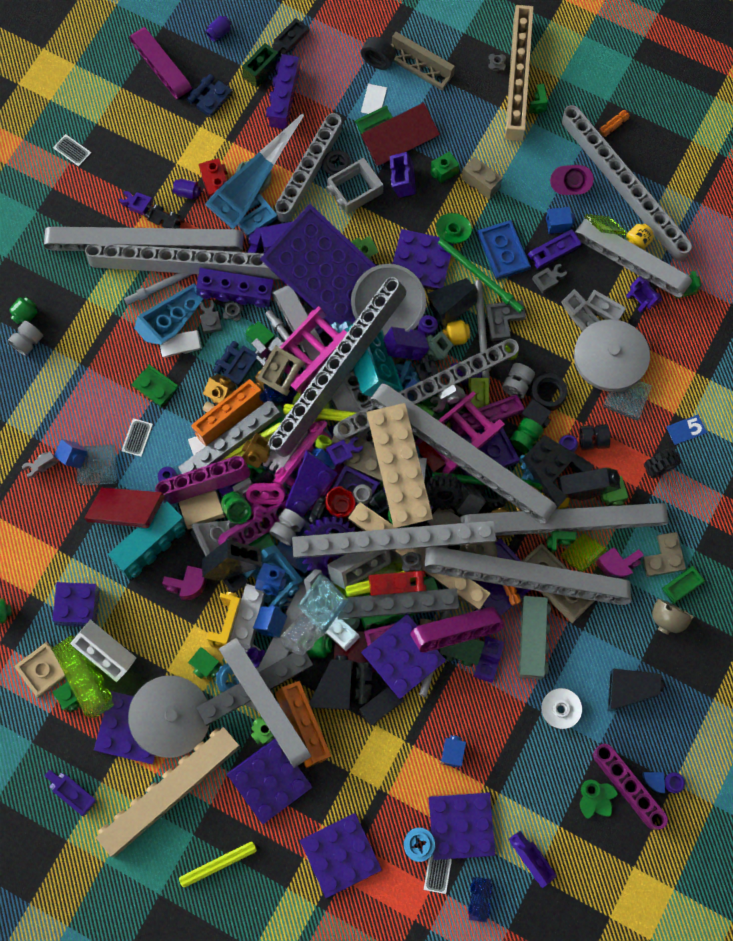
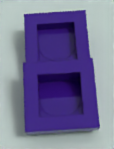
M486 636L481 657L473 677L492 683L505 642Z

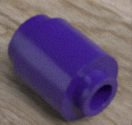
M218 16L207 26L205 32L215 42L231 30V22L226 16Z
M186 179L174 181L173 194H177L178 197L195 200L196 197L200 196L201 186H199L198 182Z
M424 316L420 319L417 330L424 331L425 337L429 335L434 336L438 322L432 316Z

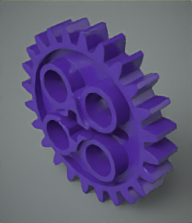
M323 517L322 521L315 520L316 525H309L311 531L305 530L304 532L307 536L329 534L331 530H333L334 534L353 532L355 527L348 528L350 522L343 523V518L336 520L335 517H330V519ZM344 555L308 557L302 563L309 564L308 571L313 569L321 570L323 579L326 578L331 581L327 566L328 559L332 558L335 561Z

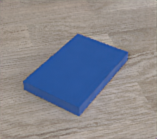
M511 220L477 230L478 238L496 280L530 270L531 266Z

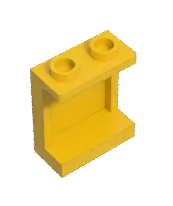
M226 592V594H220L222 604L229 606L221 634L210 631L208 633L207 640L212 647L221 648L230 642L241 604L240 598L235 593Z

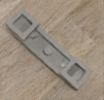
M575 289L561 301L569 316L582 332L591 324L600 321L585 305L587 302Z

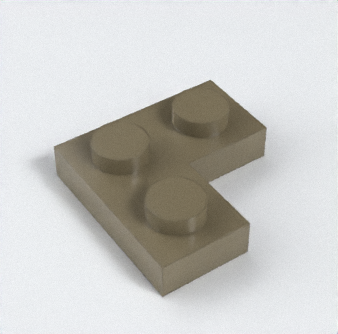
M677 532L658 535L657 541L661 554L642 558L646 577L685 571L686 567Z

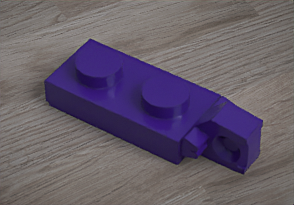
M49 769L44 775L52 782L49 786L52 791L81 816L84 817L97 802L93 796L66 774L61 772L58 776Z
M521 831L509 838L512 847L518 852L523 863L542 888L557 877L534 842L530 843Z

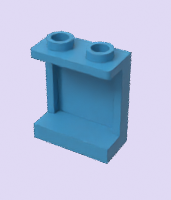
M273 545L261 551L262 564L275 563L276 566L286 570L284 578L287 579L284 590H280L278 596L271 595L272 602L270 605L281 608L288 602L287 598L299 591L300 588L298 586L303 582V579L279 549ZM261 567L243 573L246 579L250 577L257 579Z

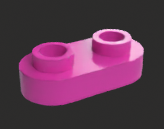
M254 483L248 487L246 492L248 501L253 504H280L286 495L285 488L277 483Z

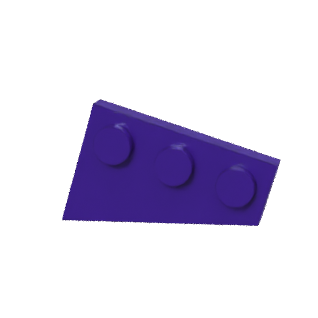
M306 450L297 478L286 501V509L303 517L336 477L337 472Z

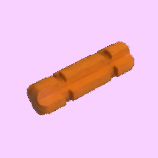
M622 110L619 115L608 121L607 125H603L599 133L606 137L610 132L618 128L622 122L629 119V113L626 110Z
M503 585L507 596H509L510 604L512 606L519 604L521 598L516 593V587Z

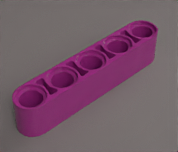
M145 27L129 36L133 46L176 99L192 90L186 77Z
M234 456L162 480L156 485L155 491L162 492L165 496L163 502L166 503L168 501L171 505L243 481L250 476L251 471L241 456Z
M289 494L285 495L284 500L280 504H270L266 507L267 510L262 516L264 518V525L262 527L260 526V521L253 519L254 515H252L245 523L237 524L222 533L218 538L219 546L229 538H232L234 542L248 545L269 532L275 522L280 521L279 516H276V511L280 509L281 515L286 508L285 504ZM248 528V534L244 536V530Z
M488 607L420 625L412 630L411 637L420 652L424 653L497 633L503 629L505 623L494 607Z
M608 744L599 745L593 752L595 762L649 829L659 830L664 828L668 822L664 811L615 750ZM600 749L607 751V759H602L599 756ZM613 765H617L620 767V776H616L613 774ZM626 782H631L634 785L633 792L626 790ZM640 798L647 801L648 806L646 809H642L639 806ZM653 815L660 817L661 823L659 826L653 824Z

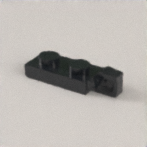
M295 18L274 39L272 48L279 53V57L282 54L286 55L310 31L309 27Z

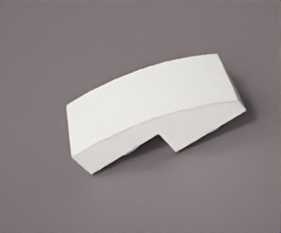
M196 330L180 333L160 345L162 357L167 358L180 353L186 354L202 349L199 332Z

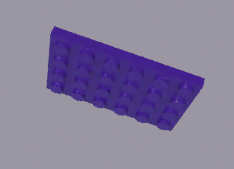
M311 204L300 213L259 259L313 310L319 306L326 314L324 320L330 325L334 322L342 324L346 320L351 322V324L356 321L351 307L353 288L363 273L376 266Z

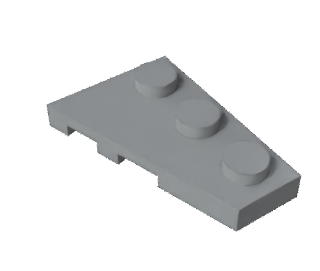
M230 520L191 524L205 557L219 546V536L237 525L230 522ZM248 528L244 530V536H247Z

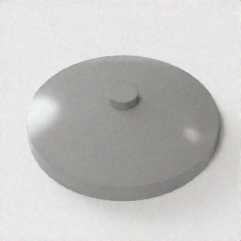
M381 264L367 270L357 280L351 296V307L353 315L357 320L388 278L394 277L398 279L405 287V298L381 329L384 336L391 326L404 328L407 332L414 330L423 317L426 308L425 291L418 277L407 268L396 264Z
M601 320L591 324L580 334L574 349V362L582 378L593 387L604 391H622L634 386L643 378L650 362V350L646 339L634 326L620 320Z
M179 676L155 678L142 686L132 699L128 713L131 734L137 744L152 755L162 758H174L187 754L204 739L208 731L209 725H205L196 708L207 702V699L200 688L188 679Z

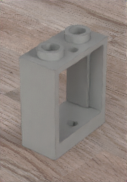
M364 158L327 178L328 186L326 188L328 193L336 198L338 207L341 210L344 209L346 214L383 194V183ZM360 173L371 189L347 202L337 186Z

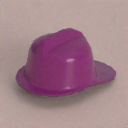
M564 165L553 171L550 184L552 189L558 194L577 195L590 190L594 178L592 172L586 166Z

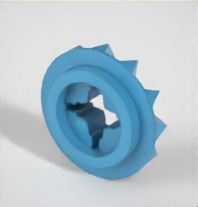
M228 663L220 666L219 671L216 673L215 683L222 692L240 683L235 674L233 676L234 683L227 682L228 677L226 673L234 674Z
M414 828L409 831L404 840V849L407 856L417 862L427 861V859L433 856L436 846L435 838L431 831L424 828ZM419 839L420 841L427 842L422 846L423 850L421 848H414L419 843Z

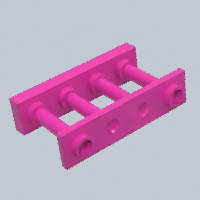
M319 306L309 313L308 318L280 346L283 350L289 353L292 352L297 358L306 362L307 368L302 374H297L291 384L300 395L303 394L347 334L345 330L338 333L324 320L326 314ZM317 325L333 338L328 347H325L310 333ZM304 338L320 352V355L313 361L297 347ZM288 365L284 372L289 374L291 367Z
M473 391L469 395L465 394L466 396L461 398L458 404L438 421L444 424L450 418H453L472 438L471 444L480 449L499 433L505 424L500 419L495 423L490 422L472 404L471 401L476 395ZM466 407L485 427V432L482 434L477 433L458 412ZM418 438L416 444L419 445L423 440ZM433 448L445 460L446 466L442 470L443 473L450 474L459 467L455 462Z
M317 421L310 426L309 433L284 467H281L276 472V477L273 480L274 483L283 485L286 482L292 487L295 480L290 474L295 467L299 469L302 465L301 459L304 457L305 451L308 450L311 453L315 448L312 444L319 435H325L332 440V437L323 430L328 424L326 421ZM340 464L335 467L334 470L337 472L336 477L323 491L319 498L322 495L325 496L330 487L336 481L344 467L343 464ZM317 500L314 502V504L310 507L309 510L312 511V509L314 508V506H315Z

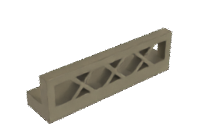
M394 33L391 45L399 50L401 55L395 56L393 62L438 89L443 90L454 76L455 66L400 33ZM412 58L416 61V64L409 65L405 59ZM428 67L430 73H423L420 71V68ZM441 75L445 77V80L441 84L435 80L434 76Z

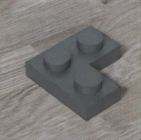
M523 300L517 301L524 307ZM504 302L486 304L491 341L510 339L508 322L525 320V309L519 313L511 305H506Z

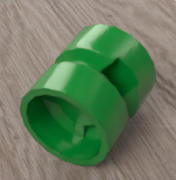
M523 418L518 427L519 431L513 433L510 442L514 448L527 454L536 444L535 441L540 439L544 429L534 420Z
M230 492L223 497L221 507L230 522L242 524L250 518L251 507L241 493Z

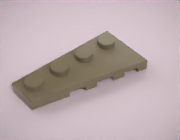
M341 425V433L347 434V428ZM359 434L345 439V443L348 444L353 437H358V441L353 443L355 447L363 446V450L359 453L352 452L353 458L342 464L383 482L375 447ZM333 436L331 445L342 440H339L335 436Z

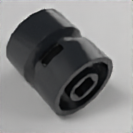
M608 424L596 425L595 428L592 425L580 426L579 441L581 450H592L595 446L597 449L609 448L610 430Z

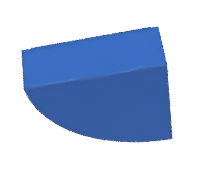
M664 772L642 773L645 783L652 790L661 794L665 793Z

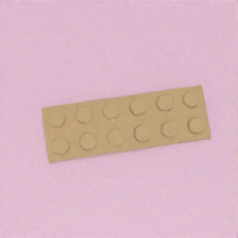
M402 403L366 412L394 528L432 520V512L406 404Z

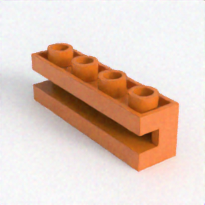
M250 379L191 425L192 429L196 432V437L205 446L209 445L266 403L262 390Z
M300 681L280 688L275 693L279 705L312 756L304 761L305 767L309 768L331 757Z

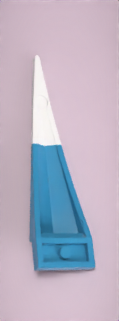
M301 114L216 190L205 203L230 228L234 229L247 213L304 114Z

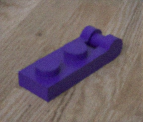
M571 229L528 253V256L531 260H534L537 270H540L547 264L581 247L582 243ZM543 253L545 257L541 259L539 255Z

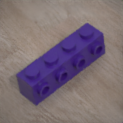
M282 54L281 60L277 61L276 72L278 74L273 78L274 92L271 91L269 97L271 106L267 107L266 118H269V127L280 129L288 127L300 71L299 57Z
M200 268L196 295L204 299L216 298L222 302L235 301L241 305L253 304L259 308L270 307L273 280Z

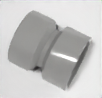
M24 321L18 327V333H13L7 341L15 350L27 356L33 349L32 344H37L43 337V334L31 323Z
M514 363L502 389L511 396L517 394L519 398H524L529 388L528 385L531 384L535 376V372L526 365Z
M285 508L279 516L280 521L275 522L269 532L282 543L291 546L292 537H297L296 532H300L306 522L298 514Z

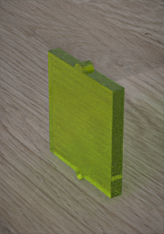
M585 215V218L601 233L621 235L626 233L609 216Z
M584 533L560 556L571 567L574 566L579 571L584 572L607 550L597 542V539L593 540Z

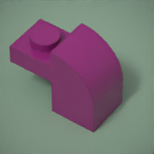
M612 548L600 556L595 563L607 577L627 579L633 573L632 570L641 564L640 560L644 555L639 549L623 560L617 550Z
M187 566L184 580L164 576L162 584L164 588H167L166 591L177 594L180 591L179 596L181 600H192L203 592L207 578L202 577V569Z

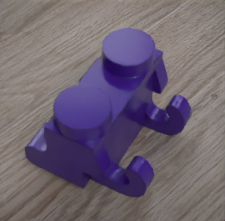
M641 276L630 286L631 290L626 295L628 299L634 296L639 301L641 306L638 308V311L640 313L646 310L645 307L649 310L654 308L662 300L661 295L652 289L649 281Z

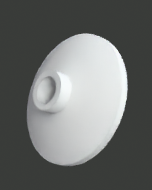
M559 688L549 692L543 699L542 714L546 722L558 729H567L579 721L582 714V705L575 693L568 689ZM562 706L564 713H559L557 708Z

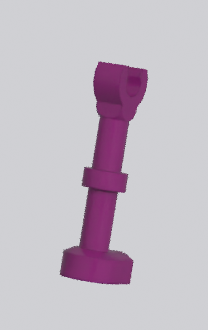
M247 500L252 510L251 516L254 515L253 519L262 522V516L267 508Z

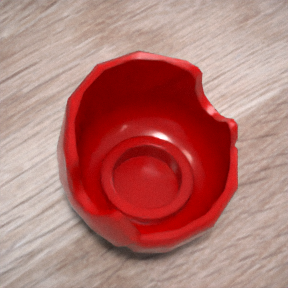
M338 486L328 492L325 503L329 513L338 518L349 516L354 511L356 501L351 491Z

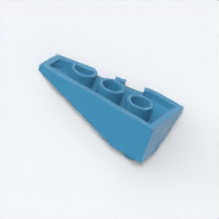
M193 283L137 316L134 329L146 342L162 345L178 334L200 303L203 302L204 298L196 295V285Z

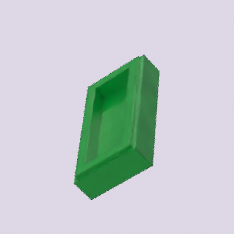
M692 566L665 585L662 590L674 605L703 584L705 580L696 568Z

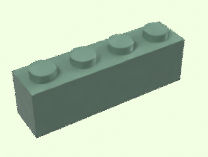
M524 596L522 599L518 678L542 680L545 674H548V662H545V654H549V643L546 642V635L550 633V623H547V615L550 616L551 604H547L548 598Z

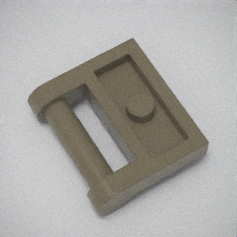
M275 345L257 379L287 396L296 375L306 362ZM292 361L294 365L281 386L278 382L289 362Z

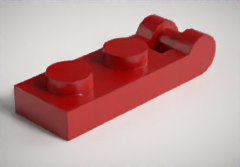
M425 571L368 575L370 595L427 591L423 578L425 577ZM416 577V586H411L410 578Z

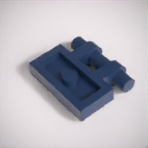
M211 74L206 78L204 77L200 81L201 84L196 89H193L190 92L191 95L187 98L191 104L197 100L199 102L197 109L210 118L233 94L232 89L219 80L213 85L211 82L215 78ZM207 89L208 93L203 96L202 92Z
M232 341L230 346L227 345L225 348V353L221 359L216 361V366L212 371L215 374H219L221 370H225L223 376L230 378L231 382L240 387L258 359L256 357L258 355L244 345L240 351L236 350L239 344L236 341ZM231 356L235 357L231 364L227 363Z

